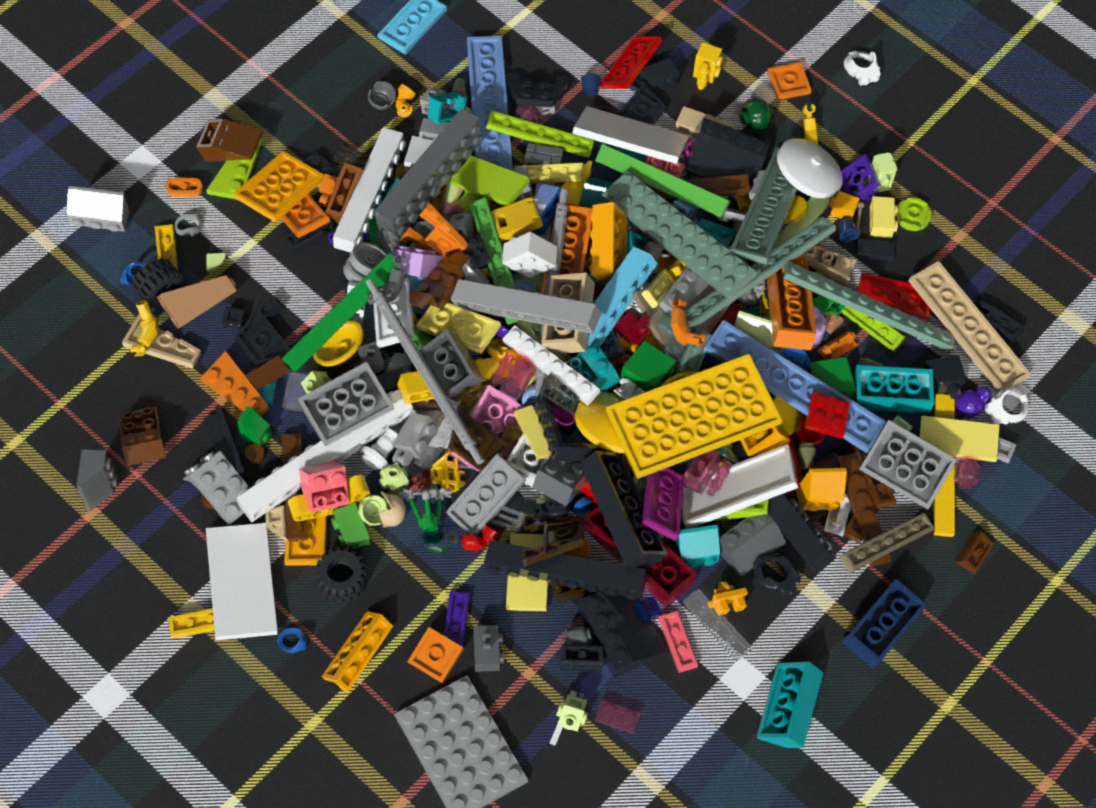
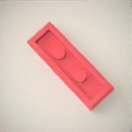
M678 610L660 615L658 619L678 673L697 668L698 663Z

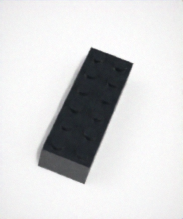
M594 451L580 465L589 483L590 490L598 503V508L606 521V526L611 532L614 544L620 552L623 563L626 567H653L668 554L658 532L642 524L644 502L622 454Z

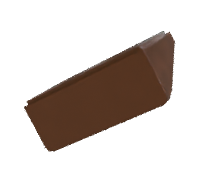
M982 531L972 532L955 562L976 574L994 542Z

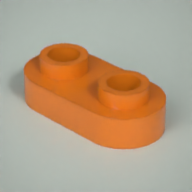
M171 178L165 185L168 195L172 197H197L203 192L202 182L197 178Z

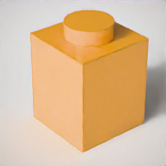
M839 191L837 197H833L829 207H832L830 215L852 220L860 198Z

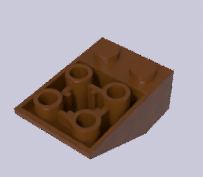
M225 119L207 120L196 148L206 161L250 160L254 156L263 130Z
M147 407L138 411L118 414L122 449L127 466L166 458L157 407Z

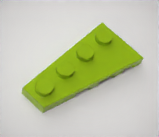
M260 138L252 159L228 160L225 162L208 187L207 194L236 199L234 193L250 180L262 144V138Z

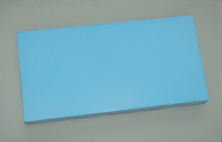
M410 0L378 33V38L406 55L447 11V6L437 0Z

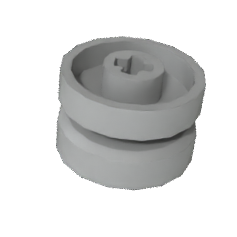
M358 243L352 249L350 257L343 267V272L350 282L360 283L388 254L374 244Z

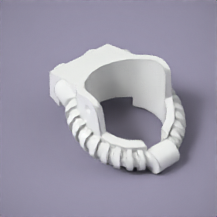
M853 51L844 60L845 69L852 77L855 76L856 79H859L858 83L860 86L879 80L881 74L879 71L880 67L873 51L870 54ZM857 57L864 59L870 66L868 68L859 67L853 59Z
M1004 388L998 392L996 397L991 399V403L985 406V411L990 415L992 424L1000 425L1001 423L1020 422L1027 416V410H1029L1027 402L1029 399L1026 394L1023 395L1019 390ZM1005 395H1013L1021 400L1022 409L1020 414L1011 415L1003 409L1002 399Z

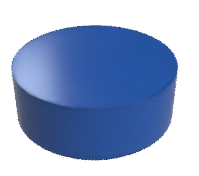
M583 497L576 502L573 510L578 516L584 515L590 510L593 502L588 497Z

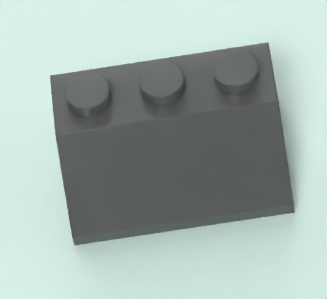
M446 329L419 350L448 398L461 394L462 389L465 388L470 391L485 380L460 337L453 331Z
M82 449L76 486L86 510L92 511L113 494L114 487L118 485V475H115V467L112 466V460L108 457L106 450Z
M769 514L747 517L719 537L721 556L740 577L754 568L753 563L757 557L761 558L762 556L773 554L786 544L780 528Z

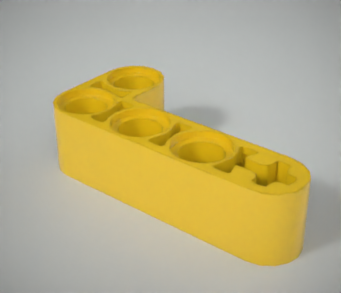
M355 475L348 479L349 504L356 503L359 509L360 502L370 495V490L364 475ZM304 494L294 496L288 500L294 521H304L333 515V510L347 506L343 505L310 512Z

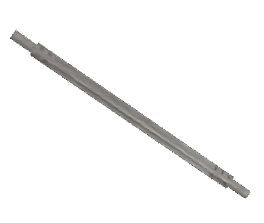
M561 189L559 205L556 207L552 244L557 246L556 267L548 270L545 295L549 294L551 276L559 275L568 209L566 206L568 190ZM541 324V332H540V340H539V344H540V345H542L541 342H542V335H543L544 324ZM537 367L535 371V396H538L539 392L543 389L544 379L547 376Z
M368 279L366 284L373 294L375 303L465 449L469 450L478 465L483 463L484 459L475 446L476 442L383 292L379 291L374 281Z

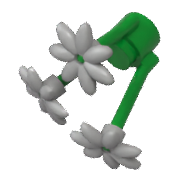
M410 487L409 490L404 488L403 492L398 493L397 496L410 501L418 520L419 528H423L424 532H433L438 530V526L441 525V502L444 497L451 498L452 491L445 490L444 487L440 488V490L433 487L429 490L421 491L419 489L416 492H412ZM421 494L426 508V514H423V518H421L414 501V496ZM430 494L431 497H436L437 500L436 516L430 511Z

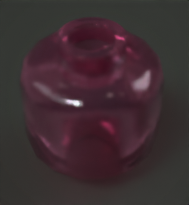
M519 105L514 113L516 118L536 124L541 119L539 109L531 105Z
M962 459L955 466V482L964 489H970L972 486L977 485L980 480V465L973 459Z

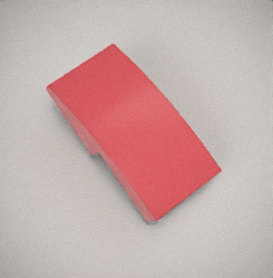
M648 155L644 163L680 178L685 166L680 162L676 164Z

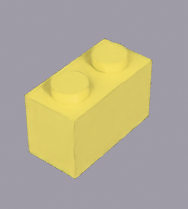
M872 197L870 203V237L892 238L893 232L897 231L898 221H895L897 205L894 203V198Z

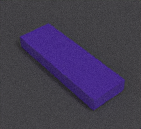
M450 591L444 636L463 647L470 593Z

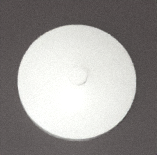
M794 138L784 142L778 150L777 162L781 172L801 192L815 198L826 199L834 196L841 188L843 176L838 164L827 151L817 144L805 139Z

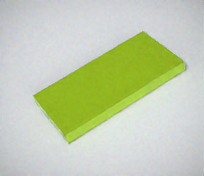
M470 156L451 180V184L455 187L481 197H486L505 206L513 204L530 182L529 177L474 156Z

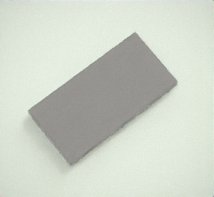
M497 453L445 513L468 534L478 536L484 525L488 524L527 479Z

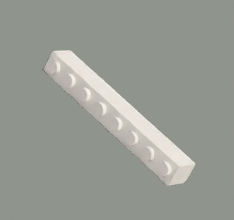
M382 128L333 236L334 248L351 252L356 244L363 242L362 236L368 232L369 221L374 218L376 205L379 206L381 202L382 191L385 192L387 189V180L393 175L394 164L397 165L400 157L399 153L400 151L403 152L405 148L403 133Z

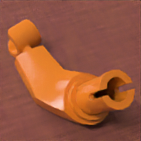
M679 298V302L675 299L672 300L671 305L675 309L671 311V327L677 342L684 346L693 344L702 347L703 343H705V335L691 332L686 323V313L683 310L686 307V300L683 298Z

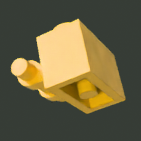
M702 42L696 54L693 77L697 78V85L700 90L705 88L707 82L713 83L715 77H719L722 69L720 66L723 61L721 56L722 49Z

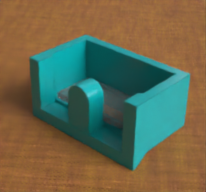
M456 92L428 96V118L437 124L451 121L460 109L465 110L467 97Z

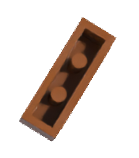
M344 163L325 211L331 221L340 223L361 177L362 168Z

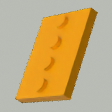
M282 151L234 193V196L237 200L272 221L277 222L322 182L324 174Z

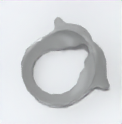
M197 213L181 215L174 223V229L179 235H190L193 237L194 234L200 232L201 220ZM183 219H190L197 224V227L179 230L178 224Z

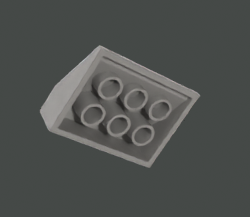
M686 267L659 306L671 325V311L675 309L671 305L672 300L675 299L679 302V298L685 299L686 307L683 310L686 311L716 289L690 268ZM731 303L697 327L710 334Z
M367 362L298 398L303 412L325 447L395 409Z
M888 420L859 470L922 507L929 509L957 459Z

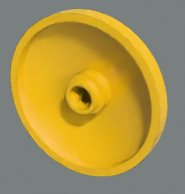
M600 392L588 406L580 401L575 411V422L580 432L593 444L605 450L625 453L605 410L606 407L624 401V399L617 394Z

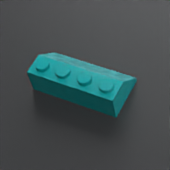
M856 365L854 380L856 392L853 401L860 406L873 411L930 414L934 405L933 369Z
M810 662L777 663L756 738L785 748L804 747L823 677L821 670Z

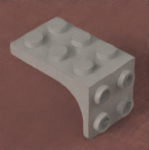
M212 451L200 459L202 463L199 465L197 463L188 468L183 479L191 482L204 495L225 523L230 525L244 513L237 502L239 493L244 489H250V487L221 451L216 453Z

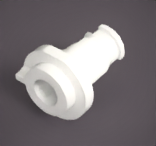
M387 428V431L371 447L363 446L360 450L362 454L361 459L374 470H382L384 466L388 465L385 459L393 449V443L398 436L390 428Z

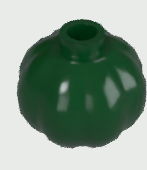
M751 98L744 103L739 117L741 123L748 129L762 131L768 127L774 111L772 106L768 105L766 101L760 98Z

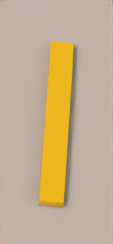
M935 394L934 417L955 419V399H951L950 395ZM955 465L934 499V535L953 537L955 535Z

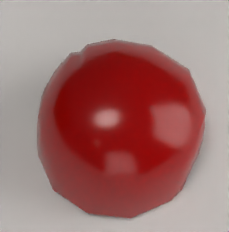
M805 416L796 427L797 438L801 443H812L816 446L822 442L824 434L805 429L807 418Z

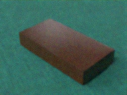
M276 356L248 373L246 378L258 392L289 373V369L281 358Z

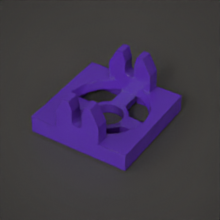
M864 154L841 170L843 176L842 187L846 194L864 201L871 200L869 195L877 196L876 188L881 184L868 155ZM860 174V175H861V180H860V182L855 183V182H854L855 176ZM870 174V182L868 186L864 187V179ZM853 185L858 186L859 192L851 191L850 187Z

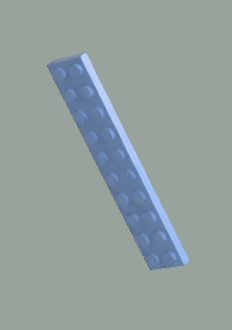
M502 36L467 37L472 114L479 117L483 138L480 146L475 148V157L508 170H513L510 135L486 129L490 111L508 115Z
M725 320L721 322L704 347L708 354L723 363L750 354L767 391L805 415L808 413L812 392L850 402L843 438L867 454L887 423Z

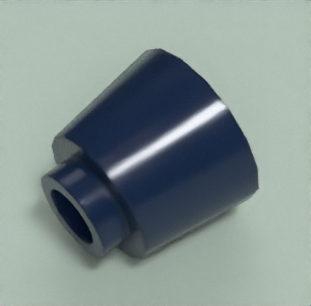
M590 73L581 77L583 91L587 96H595L599 92L601 79L599 75Z
M849 218L840 221L838 225L839 239L843 242L856 240L859 236V231L854 221Z

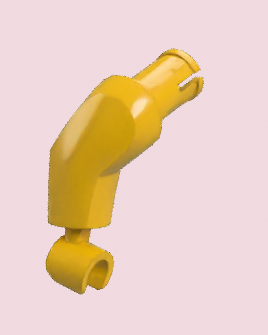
M812 104L811 112H809L807 105H805L803 113L807 118H803L804 139L818 145L816 119L812 118L815 106Z
M147 300L136 303L141 317L140 325L142 330L137 339L140 344L133 345L130 348L131 352H136L135 357L145 355V347H149L158 335L157 317L152 315Z

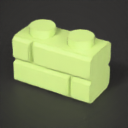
M879 153L874 156L872 161L881 184L876 188L877 193L891 189L897 171L891 153Z

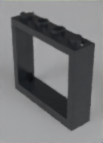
M539 392L537 399L534 400V410L537 412L538 422L542 426L543 436L546 438L548 451L551 452L553 461L582 462L594 451L611 452L595 444L564 443L551 408L576 410L580 400L576 399L566 402L560 392Z

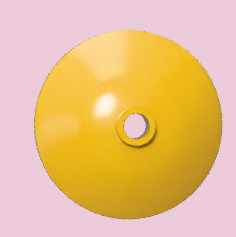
M347 321L313 355L315 361L321 366H336L347 361L358 351L357 347H360L364 337L363 328L355 321Z

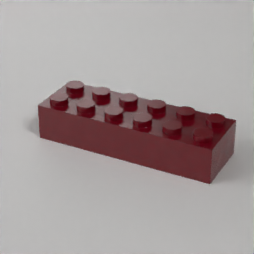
M596 507L584 518V529L621 565H625L617 546L614 544L611 532L606 526L602 512ZM662 541L668 555L653 567L637 568L646 569L647 581L645 588L664 607L668 608L695 584L697 574Z

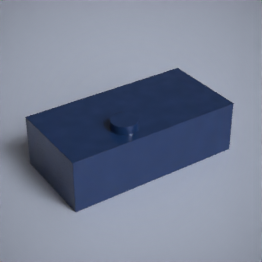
M895 579L844 638L842 643L873 669L900 639L927 604L900 581Z

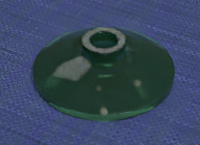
M732 443L715 449L730 461L739 462L737 455L731 449Z

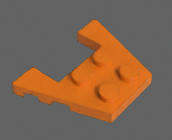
M430 203L419 215L435 226L429 235L424 238L409 227L401 237V240L404 242L409 240L415 243L414 247L421 249L423 247L436 251V255L443 256L442 259L456 252L462 253L468 245L464 238Z

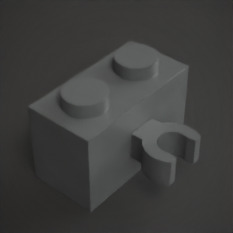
M498 625L473 626L475 672L500 671V664H504L503 651H499V644H503L502 632H498Z

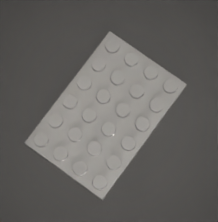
M468 676L395 713V718L446 808H482L528 783L526 775Z

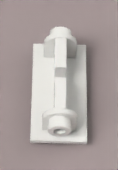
M622 378L620 380L621 387L614 390L624 400L645 393L640 387L636 390L637 385L629 378Z
M845 494L844 500L836 510L828 512L824 531L843 537L851 507L847 494Z

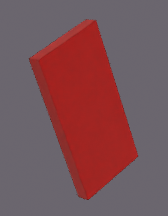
M633 37L600 82V87L602 89H628L662 43L661 37Z
M861 273L858 293L865 294L876 301L883 302L885 305L899 309L901 312L914 316L921 321L928 322L931 308L910 283Z

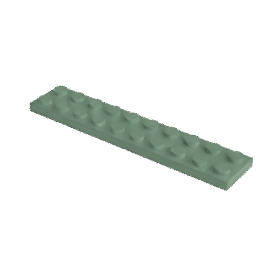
M776 147L730 249L738 258L767 264L798 189L785 178L779 168L777 153L780 148Z
M626 171L601 194L603 200L607 203L614 202L626 214L628 220L728 300H731L757 275L754 269L630 172Z

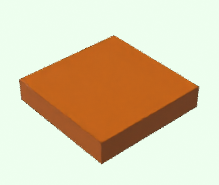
M801 62L768 68L767 74L777 100L811 94V87Z
M428 627L407 662L443 684L464 648Z

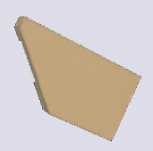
M284 505L274 507L265 513L266 527L283 540L288 541L286 507Z

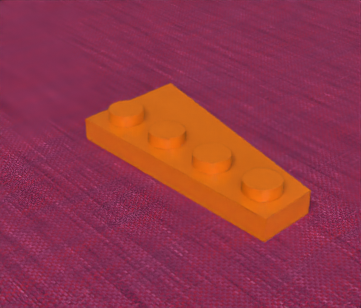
M226 351L200 378L205 385L242 412L249 406L262 417L269 409L267 403Z

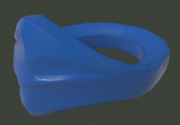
M287 628L278 635V645L285 652L295 653L306 649V636L301 629ZM288 634H295L298 636L299 641L295 646L287 647L283 644V638Z

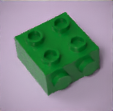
M644 341L623 366L621 377L629 378L637 385V388L640 387L645 392L661 387L667 379L674 376L676 360Z
M847 357L809 363L807 371L809 374L849 399H853L856 388Z

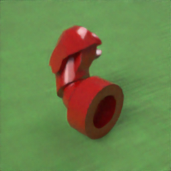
M485 524L482 529V537H477L474 534H464L461 537L462 546L469 551H478L479 549L487 548L486 545H489L490 540L499 541L502 533L496 528Z

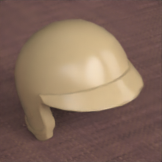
M381 491V497L385 499L388 505V510H383L379 513L382 521L381 525L384 528L395 527L405 518V504L399 496Z

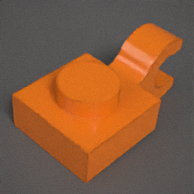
M324 174L319 187V192L323 193L319 200L320 206L327 208L338 178Z

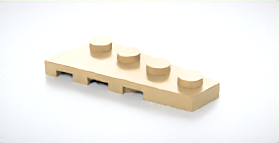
M138 314L122 341L124 347L131 348L133 345L140 344L137 340L142 330L140 314ZM158 328V335L149 347H145V354L192 369L201 356V350L182 339L178 340L173 337L172 333L169 331L165 332Z

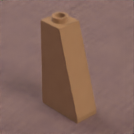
M225 275L162 293L156 298L176 328L179 329L236 292V284L232 278H228Z

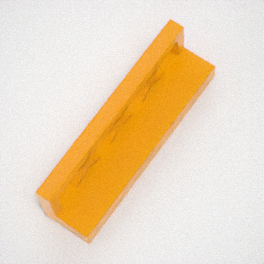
M367 611L322 677L327 681L335 682L343 691L349 692L393 625L382 614Z

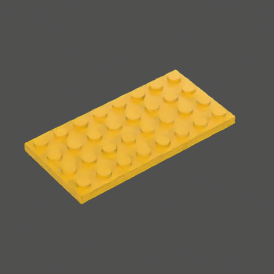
M750 354L610 405L605 409L637 479L782 424V419Z

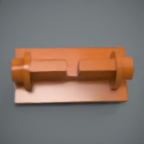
M852 331L844 332L817 349V352L824 360L839 358L858 346L854 341L856 336Z

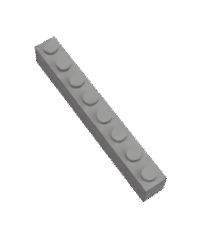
M459 279L451 297L452 302L456 306L470 311L594 334L601 316L597 305L591 301L581 302L574 298L564 299L557 295H543L537 291L531 293L520 288L515 290L503 285L499 287L493 286L487 282H483V284L476 283L470 279L466 281Z

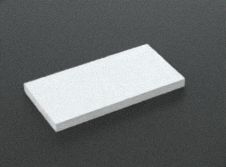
M586 106L573 129V134L676 164L689 137L688 135Z
M786 444L685 483L682 512L686 529L696 527L798 488L789 445Z
M266 523L206 528L215 640L277 635Z

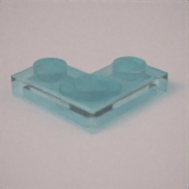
M668 310L664 313L657 326L671 338L663 351L678 363L686 346L677 342L671 327V312Z

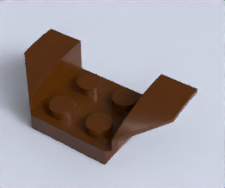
M456 252L437 262L438 267H435L414 291H410V304L422 309L429 304L442 310L451 300L458 280H465L462 266L471 256Z

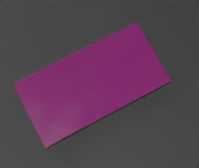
M667 467L647 475L642 524L675 541L679 538L685 477Z

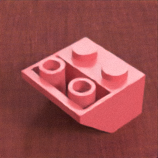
M338 461L299 468L301 488L310 512L349 504L344 465Z

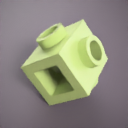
M312 371L301 384L306 394L330 382L331 379L327 376L326 372Z
M396 462L382 468L379 483L383 490L387 489L389 494L397 495L403 492L404 488L409 489L408 474L404 467L400 468Z
M567 694L565 704H560L556 715L560 717L558 725L568 730L578 731L579 725H584L588 714L584 712L587 700Z

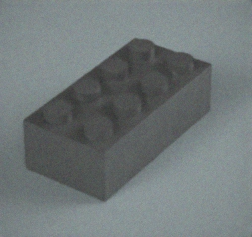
M574 433L564 441V443L592 444ZM551 456L538 470L532 488L567 506L583 488L587 479L583 474L581 462L553 461Z

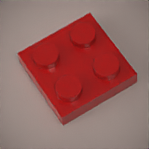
M812 392L805 429L842 439L845 435L850 402Z

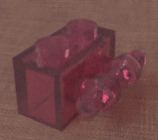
M507 352L505 357L499 361L500 365L497 371L490 377L489 385L496 388L497 384H500L499 391L518 403L534 376L536 368L535 365L520 357H517L514 364L510 363L513 355ZM505 370H510L507 377L503 379L502 375Z
M715 450L696 456L683 475L684 487L702 495L705 488L709 486L707 494L713 497L716 491L720 490L723 479L729 475V469L732 464L729 461H725L723 466L720 465V453ZM717 472L718 474L715 479H712L714 473Z

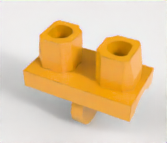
M726 581L719 582L718 588L714 589L715 594L712 601L707 603L709 608H715L719 616L730 611L728 604H732L734 611H742L747 606L744 597L748 592L746 588L734 590L733 585L729 586Z

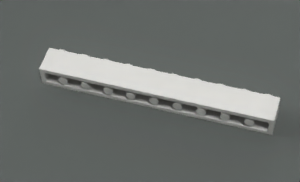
M399 389L395 392H389L387 396L393 404L394 410L326 447L321 440L316 445L308 446L304 453L292 457L286 465L277 467L268 477L259 479L255 486L241 491L237 497L238 505L251 522L255 521L302 489L299 468L332 461L341 463L363 446H366L385 433L387 428L391 429L409 417L410 413H413V406L410 403L404 404Z

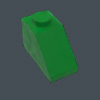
M247 406L237 421L241 439L263 447L265 443L267 444L272 436L270 424L251 407Z

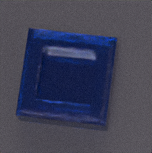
M654 597L639 600L636 603L644 621L658 618L663 614Z

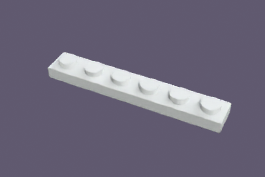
M514 326L502 339L506 345L587 406L601 392L598 387L518 327Z

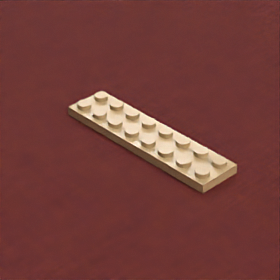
M939 261L910 277L909 283L998 392L1004 388H1013L1031 376L1028 369Z

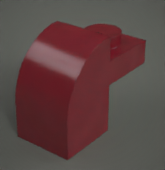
M629 310L616 323L614 330L625 341L638 345L651 332L647 325L651 318L645 314L639 319Z

